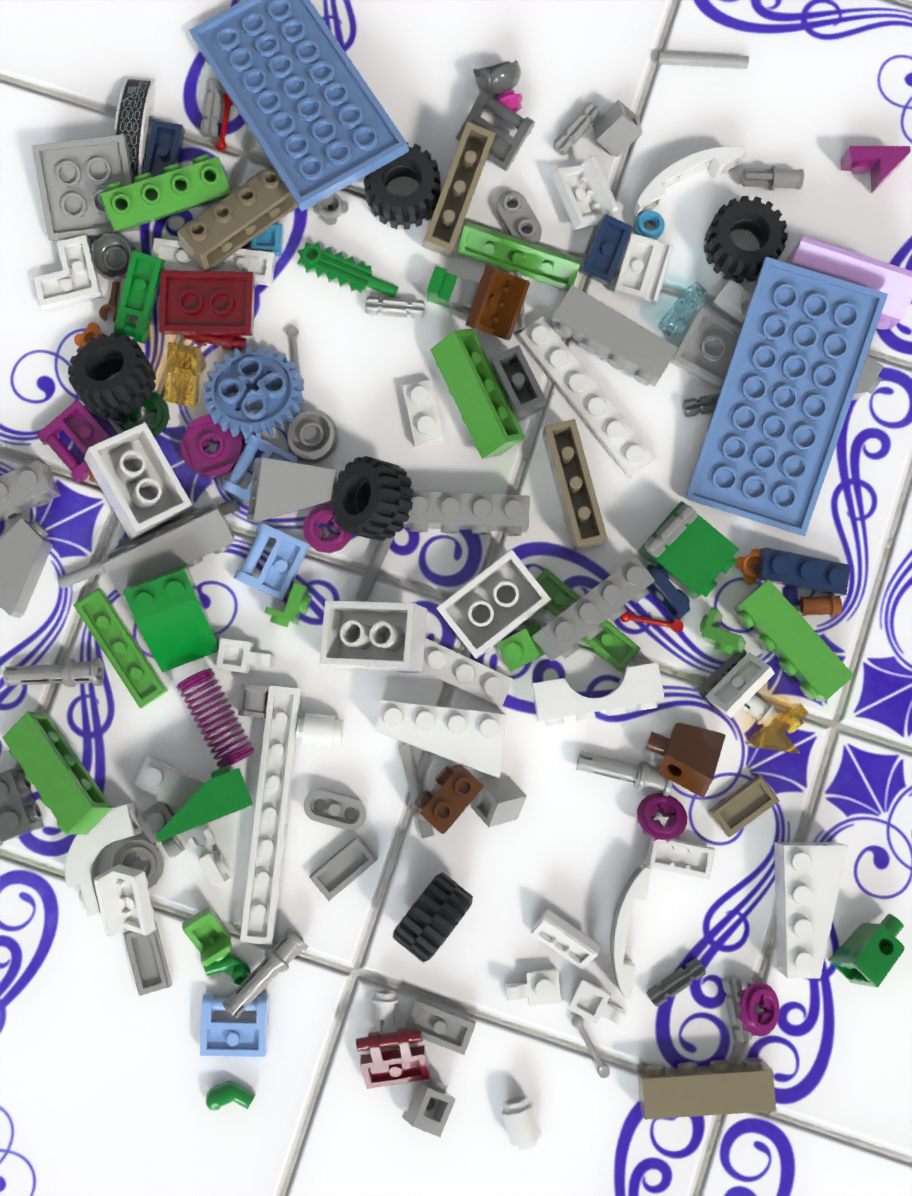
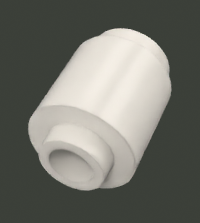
M306 713L304 719L298 720L297 738H302L303 745L333 747V744L341 745L344 720L336 719V716Z
M518 1095L503 1102L504 1110L502 1115L510 1144L518 1146L520 1150L534 1147L537 1145V1140L542 1136L533 1103L529 1102L527 1095Z

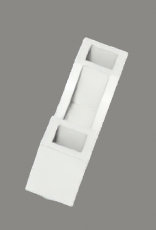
M658 662L624 668L615 689L601 698H588L576 693L566 682L565 678L531 684L537 721L545 720L546 726L563 724V717L576 715L577 721L595 718V712L607 710L608 716L626 713V706L638 705L639 711L658 708L656 701L665 700Z

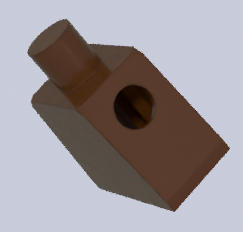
M679 722L675 723L669 738L652 731L645 749L662 755L658 768L660 775L704 798L714 779L726 734Z

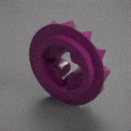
M333 504L317 506L309 512L304 521V537L307 543L318 552L331 554L343 550L347 543L351 541L352 534L341 530V526L336 524L335 519L333 527L340 535L329 534L322 541L324 531L317 523L328 525L330 521L332 522L333 518L336 517L332 513Z
M662 793L650 794L642 799L636 810V823H639L642 827L643 834H649L653 837L654 841L660 839L666 840L668 843L676 837L679 838L687 826L688 818L684 806L671 795L667 797L663 796ZM658 811L661 812L662 817H668L665 827L661 824L660 820H654Z
M748 983L747 989L740 991L742 1001L736 1003L741 1007V1012L737 1018L743 1021V1029L751 1032V1035L766 1036L774 1030L779 1019L780 1008L777 995L766 983ZM754 1004L763 1009V1012L757 1013L754 1011Z

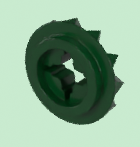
M150 391L152 397L149 401L143 402V407L148 412H154L150 416V426L148 424L147 426L156 439L157 435L166 431V426L170 420L169 406L160 395ZM142 408L140 410L134 409L132 411L133 414L126 416V414L121 415V423L126 431L145 423L143 420L138 419L142 416Z

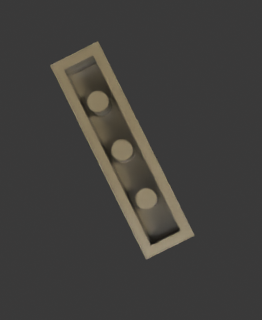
M467 121L422 247L450 258L496 135L495 132Z
M572 419L545 426L542 437L573 552L604 545L608 538L576 420Z
M745 1058L742 1060V1063L730 1064L727 1060H714L707 1066H698L694 1062H682L678 1064L677 1068H665L661 1064H651L646 1066V1070H637L640 1110L645 1120L776 1111L773 1070L766 1062H762V1059Z

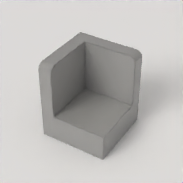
M619 99L593 124L595 140L614 157H618L643 133L639 117Z
M508 776L481 782L483 789L473 799L471 808L488 827H493L517 820L527 795Z

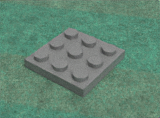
M123 134L32 145L48 239L50 241H57L82 235L90 237L103 235L104 232H113L101 203L100 194L105 192V186L121 182L123 186L134 183L126 136ZM141 225L119 233L141 231Z

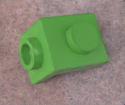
M294 583L284 612L270 607L265 608L264 613L271 616L270 622L287 628L289 622L298 624L301 613L306 614L311 603L312 596L308 595L309 589L306 586Z
M712 607L709 615L705 614L701 621V637L706 643L714 645L713 649L720 653L732 655L734 651L742 654L746 641L741 635L719 629L723 615L718 609Z
M539 624L525 628L497 643L510 672L545 655L532 638L534 634L541 630Z
M210 906L182 923V930L200 952L201 962L205 967L213 962L222 960L232 950L230 932Z

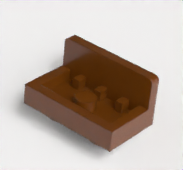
M486 265L465 325L509 341L530 282Z
M461 764L451 768L448 766L443 768L435 778L437 782L435 787L430 792L425 790L414 803L417 808L413 811L412 815L420 822H428L440 834H445L483 789V784Z

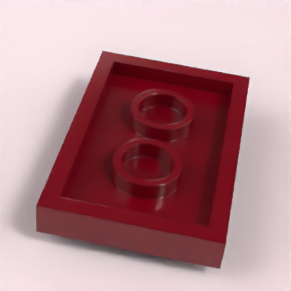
M161 270L159 332L164 335L253 336L254 273L239 271Z

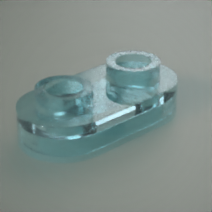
M698 281L691 284L658 324V329L666 336L672 334L677 336L688 325L686 319L692 312L698 311L706 302L704 296L707 290Z

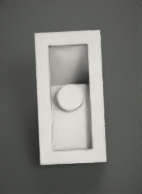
M147 756L133 785L157 796L156 800L182 808L205 782L152 756Z

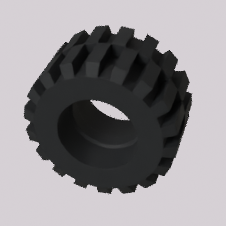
M414 144L413 148L408 145L409 152L366 175L364 178L368 206L371 208V213L374 217L379 215V221L384 225L389 221L391 228L397 229L398 225H403L404 230L410 229V224L415 223L416 227L421 226L423 218L428 221L432 217V210L435 211L441 194L438 164L436 160H431V154L427 150L422 153L421 146ZM402 176L413 178L420 184L415 192L407 196H397L386 189L390 181Z
M742 196L739 202L734 198L729 200L727 206L724 204L719 208L704 238L706 241L704 253H709L706 260L708 264H715L713 271L716 274L721 271L725 274L724 279L729 281L731 277H734L736 283H742L745 278H747L748 282H752L759 275L765 257L778 260L786 245L784 244L788 239V233L784 232L787 224L785 220L780 221L782 213L779 209L776 211L771 209L773 206L771 202L767 201L764 204L761 203L762 198L755 196L753 200H749V196ZM744 229L751 232L758 239L760 249L747 251L739 248L732 241L730 231Z
M110 333L109 336L101 334L95 340L91 338L86 341L87 344L84 347L80 346L76 350L78 354L71 357L70 363L72 366L68 367V374L70 376L68 379L75 392L93 414H99L101 418L106 419L111 415L113 419L121 418L122 414H126V416L133 414L132 411L136 408L140 410L144 406L143 402L150 400L152 397L150 391L155 390L156 386L154 382L156 374L143 350L134 339L131 340L125 334L121 336L118 333ZM119 372L114 377L106 380L112 374Z
M369 456L354 458L353 462L347 463L345 470H341L339 473V479L333 487L335 490L331 502L334 505L332 513L336 515V524L341 526V530L352 535L384 541L386 538L391 539L395 536V531L400 532L403 529L404 521L407 522L410 517L408 513L413 507L411 497L414 496V489L410 488L412 484L411 478L407 477V472L400 468V466Z
M444 872L437 874L394 929L392 938L422 963L430 960L472 905L473 896Z

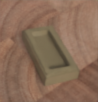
M758 774L708 812L724 834L730 838L780 800L764 778Z

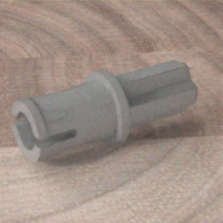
M772 166L771 169L745 168L742 172L741 182L744 187H768L770 191H774L775 188L801 189L804 182V170L777 169V166Z

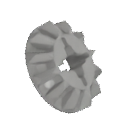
M148 840L129 841L116 852L113 867L118 864L130 866L136 862L137 855L141 861H151V864L143 868L148 880L149 889L157 884L164 873L165 859L162 857L159 847L151 844Z

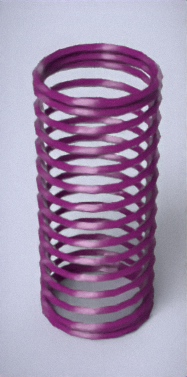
M208 668L181 681L176 688L181 692L180 696L186 697L184 702L189 703L187 709H193L190 715L195 716L193 721L199 722L197 728H203L200 731V734H206L203 740H210L207 743V747H213L210 753H217L213 759H220L216 764L220 769L241 761L253 754L255 749L253 746L247 747L252 743L248 742L239 748L220 755L248 738V736H244L231 744L217 749L232 738L244 733V729L213 743L228 732L240 727L242 723H238L219 734L209 737L219 729L235 722L239 717H234L220 726L205 731L215 723L235 713V711L228 712L214 721L203 724L211 717L231 708L232 705L229 704L208 716L199 718L209 710L226 703L229 700L228 698L204 710L195 712L202 706L224 696L226 692H221L200 704L192 706L198 700L217 692L222 686H217L197 698L188 700L194 694L219 682L218 679L201 686L193 692L184 694L192 687L200 685L216 675L212 668Z

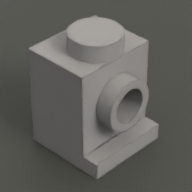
M430 1078L428 1084L419 1081L407 1112L404 1111L402 1118L412 1127L441 1137L456 1099L446 1092L448 1086Z

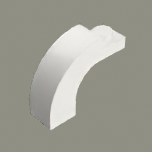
M135 803L113 808L87 835L77 834L70 846L65 866L66 886L71 888L80 885L81 891L78 893V899L81 908L86 910L87 917L101 913L94 879L101 875L100 865L106 850L118 840L142 833L141 827L135 819L138 816Z

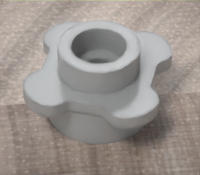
M337 193L313 205L314 213L320 214L325 219L327 225L336 224L337 218L349 210L348 203L341 201ZM332 205L333 209L329 210L328 206Z

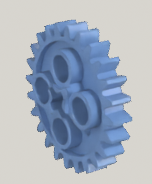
M247 345L246 352L243 354L235 348V357L233 358L224 354V364L214 362L217 372H207L209 381L203 382L206 392L202 395L206 403L205 407L208 414H211L213 423H219L223 432L230 428L232 436L236 437L242 431L245 440H248L251 433H255L257 439L260 440L262 431H267L272 437L274 427L282 431L285 430L284 420L291 423L294 422L291 412L300 413L299 403L304 402L302 393L304 386L301 381L300 371L295 370L293 360L287 362L285 353L276 357L275 348H271L268 353H264L262 345H259L256 352H252L251 347ZM249 372H256L255 374L247 375ZM280 387L277 391H270L272 388ZM231 393H237L235 396L227 397ZM255 409H261L258 413H250Z

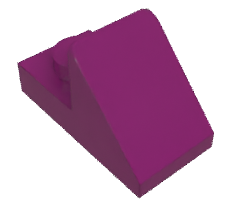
M849 146L841 158V171H851L854 174L871 171V193H873L902 164L910 154L911 146Z

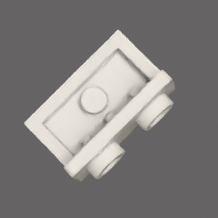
M595 155L589 156L582 165L559 168L552 174L574 229L600 225L605 214L611 216L618 209L615 198Z
M118 864L95 877L94 884L106 936L113 937L124 929L147 936L156 930L154 909L150 901L145 871Z

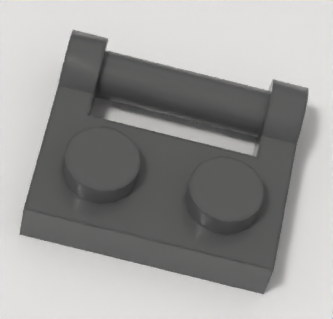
M483 89L455 139L460 141L467 121L495 132L496 135L487 159L503 170L508 171L524 141L533 130L535 121L529 117L524 119L493 99L492 93ZM487 109L518 129L514 138L482 118L483 111Z

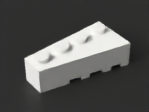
M380 700L376 732L500 778L507 714Z
M774 842L778 972L786 978L821 977L849 845L839 842Z

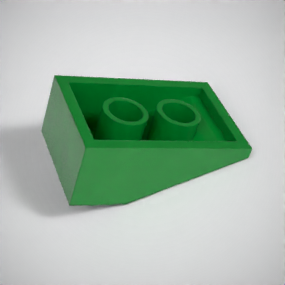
M187 563L125 587L123 593L134 620L162 673L218 652V639Z
M230 765L212 771L210 774L212 778L207 780L155 836L157 842L253 805L240 768L232 770Z

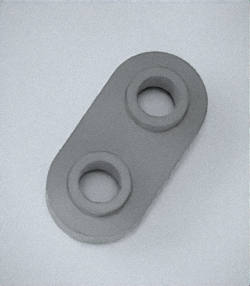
M515 190L506 191L501 194L497 201V214L508 234L538 244L542 233L541 224L524 195ZM515 202L517 207L510 208L507 206V203ZM523 227H529L531 228L532 232L526 234L523 233L521 229Z
M317 789L309 793L304 800L305 814L316 822L344 830H355L366 820V807L357 798L325 789ZM318 799H323L326 802V809L324 811L316 809L315 803ZM351 807L356 810L357 816L355 819H348L345 812L347 808Z

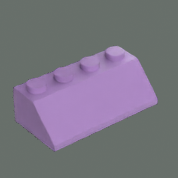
M804 235L786 259V263L887 293L888 296L877 329H892L902 320L912 300V271Z

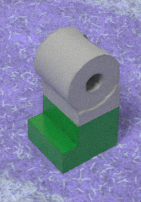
M435 265L427 288V301L459 312L469 313L479 283L447 273V269Z

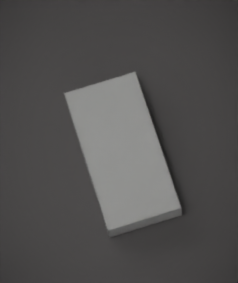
M357 835L313 872L309 878L325 898L330 901L374 864L378 858L363 839Z
M155 923L156 930L147 936L130 930L123 933L139 996L172 986L157 923Z

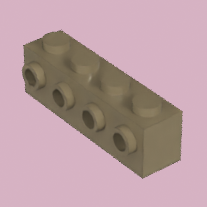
M271 165L267 169L259 171L254 178L241 187L235 188L223 200L211 205L196 219L184 224L177 233L183 251L203 271H210L295 210L298 205Z

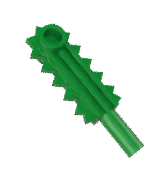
M306 242L304 249L297 250L300 256L297 265L304 266L306 273L315 270L317 278L326 274L328 282L338 279L340 287L349 284L351 292L357 290L360 294L369 287L393 298L397 295L398 286L372 276V265L365 266L364 261L355 264L353 256L345 260L342 252L333 255L330 247L321 250L319 242L314 245Z

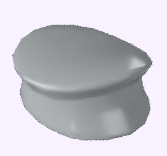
M307 410L295 416L293 423H289L287 430L288 445L299 459L305 462L318 463L327 459L334 452L338 441L337 429L330 416L319 411Z

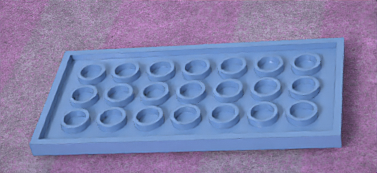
M243 0L189 30L194 43L301 212L409 152L407 142L310 0Z
M769 257L764 258L684 499L798 535H806L888 296L887 293Z

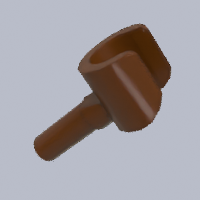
M117 281L112 283L108 304L103 305L99 310V316L105 322L107 320V313L110 310L114 311L113 321H116L118 312L117 300L120 283Z

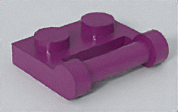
M76 400L44 427L37 437L44 445H49L70 469L72 478L77 483H81L90 476L87 473L90 468L85 460L80 463L57 437L58 433L63 430L84 455H86L89 447L111 438V436L83 404Z

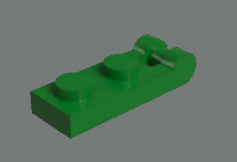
M132 251L114 325V333H118L119 336L125 334L134 337L136 342L143 344L147 342L150 333V321L160 285L161 270L164 269L166 260ZM130 315L138 317L136 325L130 324Z

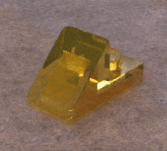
M174 342L168 343L165 402L195 407L198 404L200 374L206 368V361L200 348Z
M801 703L791 704L776 716L767 727L764 726L746 740L745 744L751 748L800 753L786 736L785 732L787 731L790 734L804 724L802 718L808 714V711Z

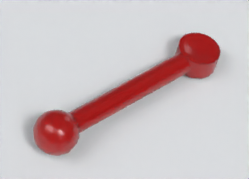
M227 93L223 94L225 107L220 137L215 143L216 149L220 152L225 151L227 148L225 137L230 108L233 105Z
M629 611L620 616V620L623 622L631 620L671 628L675 633L681 632L684 628V624L680 620L669 622L633 615Z

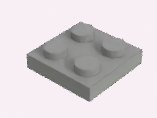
M701 307L671 363L721 389L741 328Z

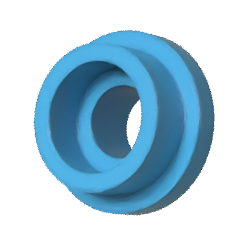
M653 210L640 213L634 223L636 234L655 240L662 235L665 228L662 216ZM644 224H652L654 230H646Z

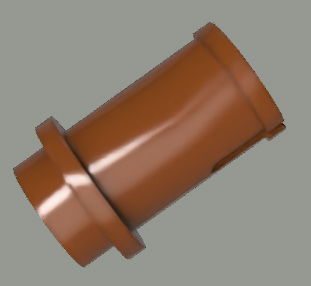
M829 593L828 596H801L800 598L801 616L829 615L830 618H834L835 615L842 612L841 597L835 596L834 593Z

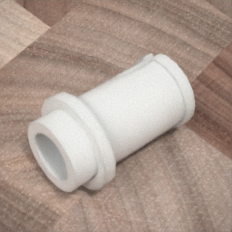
M753 695L741 707L758 720V725L763 724L766 727L778 713L773 709L775 705H768L756 695Z
M377 990L376 996L372 998V1002L375 1004L374 1031H379L380 1034L382 1029H384V1034L395 1032L394 1011L398 998L395 996L394 990Z

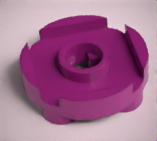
M211 415L201 416L193 420L188 425V430L180 442L181 455L185 463L202 477L217 478L232 472L244 450V443L240 432L236 437L232 436L230 428L223 432L219 423H213ZM213 439L215 443L220 442V447L217 448V452L214 454L204 450L208 446V440Z

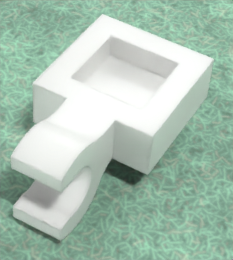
M220 638L215 669L249 674L250 665L273 668L275 656L252 652L254 645L252 642Z
M208 828L203 831L207 838L205 845H200L195 837L188 839L191 849L197 853L198 861L212 887L215 888L230 879L227 873L230 871V867L222 854L217 855L216 851H213L215 835Z
M557 968L525 971L526 981L504 984L507 1001L528 997L530 1007L562 1003Z
M581 978L567 1006L572 1012L596 1025L602 1016L622 1027L627 1017L626 1011L608 1003L611 997L610 992L584 978Z

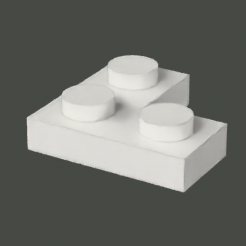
M87 235L56 242L63 270L33 277L39 306L43 310L103 296L98 274L91 261L92 248Z

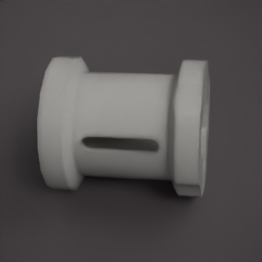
M241 684L244 694L242 709L238 711V715L266 718L264 706L269 687Z

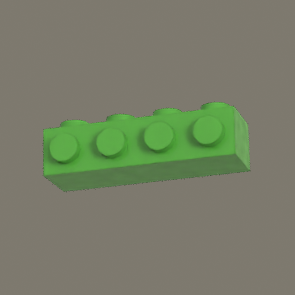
M209 154L192 159L193 165L183 168L180 163L163 168L164 174L152 177L151 172L134 177L135 183L123 186L121 182L105 186V192L100 194V200L112 231L119 233L224 199L230 195L231 189L219 156L210 159Z
M474 329L454 330L430 349L436 365L448 386L449 393L453 397L462 420L466 424L482 459L501 455L526 438Z
M770 580L762 582L734 606L739 612L736 614L739 621L746 628L752 627L759 635L757 640L766 651H773L780 659L778 662L779 666L789 676L794 675L799 680L801 691L810 700L827 701L854 677L853 673Z
M27 711L2 737L9 747L10 755L19 762L25 771L26 779L35 786L41 795L42 803L51 810L57 819L58 827L66 834L87 835L113 809L48 714Z

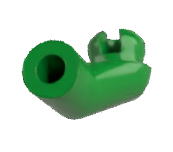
M228 953L225 958L218 962H213L206 967L204 966L206 976L225 972L234 980L233 983L236 985H240L251 973L249 965L232 953Z
M226 1081L212 1087L207 1092L205 1102L206 1106L213 1111L219 1110L221 1106L233 1101L248 1110L256 1094L234 1081Z

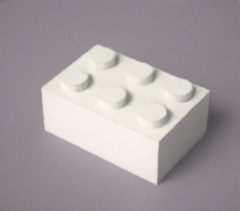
M146 422L88 448L84 460L130 540L186 514L192 506L191 501Z
M511 549L439 605L437 610L475 659H478L549 604L551 599Z
M325 600L319 664L334 668L422 672L427 609L415 603Z

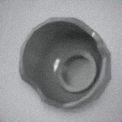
M514 60L512 63L506 61L489 67L473 69L479 89L481 91L485 89L492 93L493 96L515 88L521 76V68L517 60Z
M104 232L99 239L92 243L91 261L95 271L103 278L120 281L126 278L132 251H136V249L126 236L114 232Z

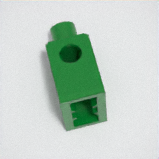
M887 914L880 924L863 923L837 949L828 961L850 983L878 988L905 950L904 945L896 938L904 928V925L891 914Z

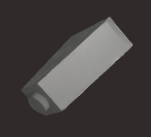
M263 457L255 458L247 520L260 522L331 501L335 490L333 489L334 484L338 481V478L335 477V469Z
M21 518L0 538V607L9 616L21 618L25 614L53 546L46 538L49 535L48 531L37 521L31 523Z

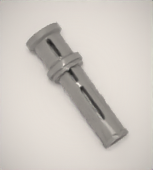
M94 658L92 661L76 662L74 659H68L63 664L6 666L3 671V680L6 686L63 683L67 687H75L76 684L86 683L101 686L104 680V666L100 658Z
M580 750L576 770L634 783V787L639 790L648 788L660 791L663 796L667 797L671 792L673 781L660 775L658 768L649 766L648 762H639L637 765Z
M290 927L285 930V936L273 948L266 950V958L222 1003L224 1008L235 1018L239 1017L279 972L283 973L289 969L288 964L301 950L306 951L309 946Z

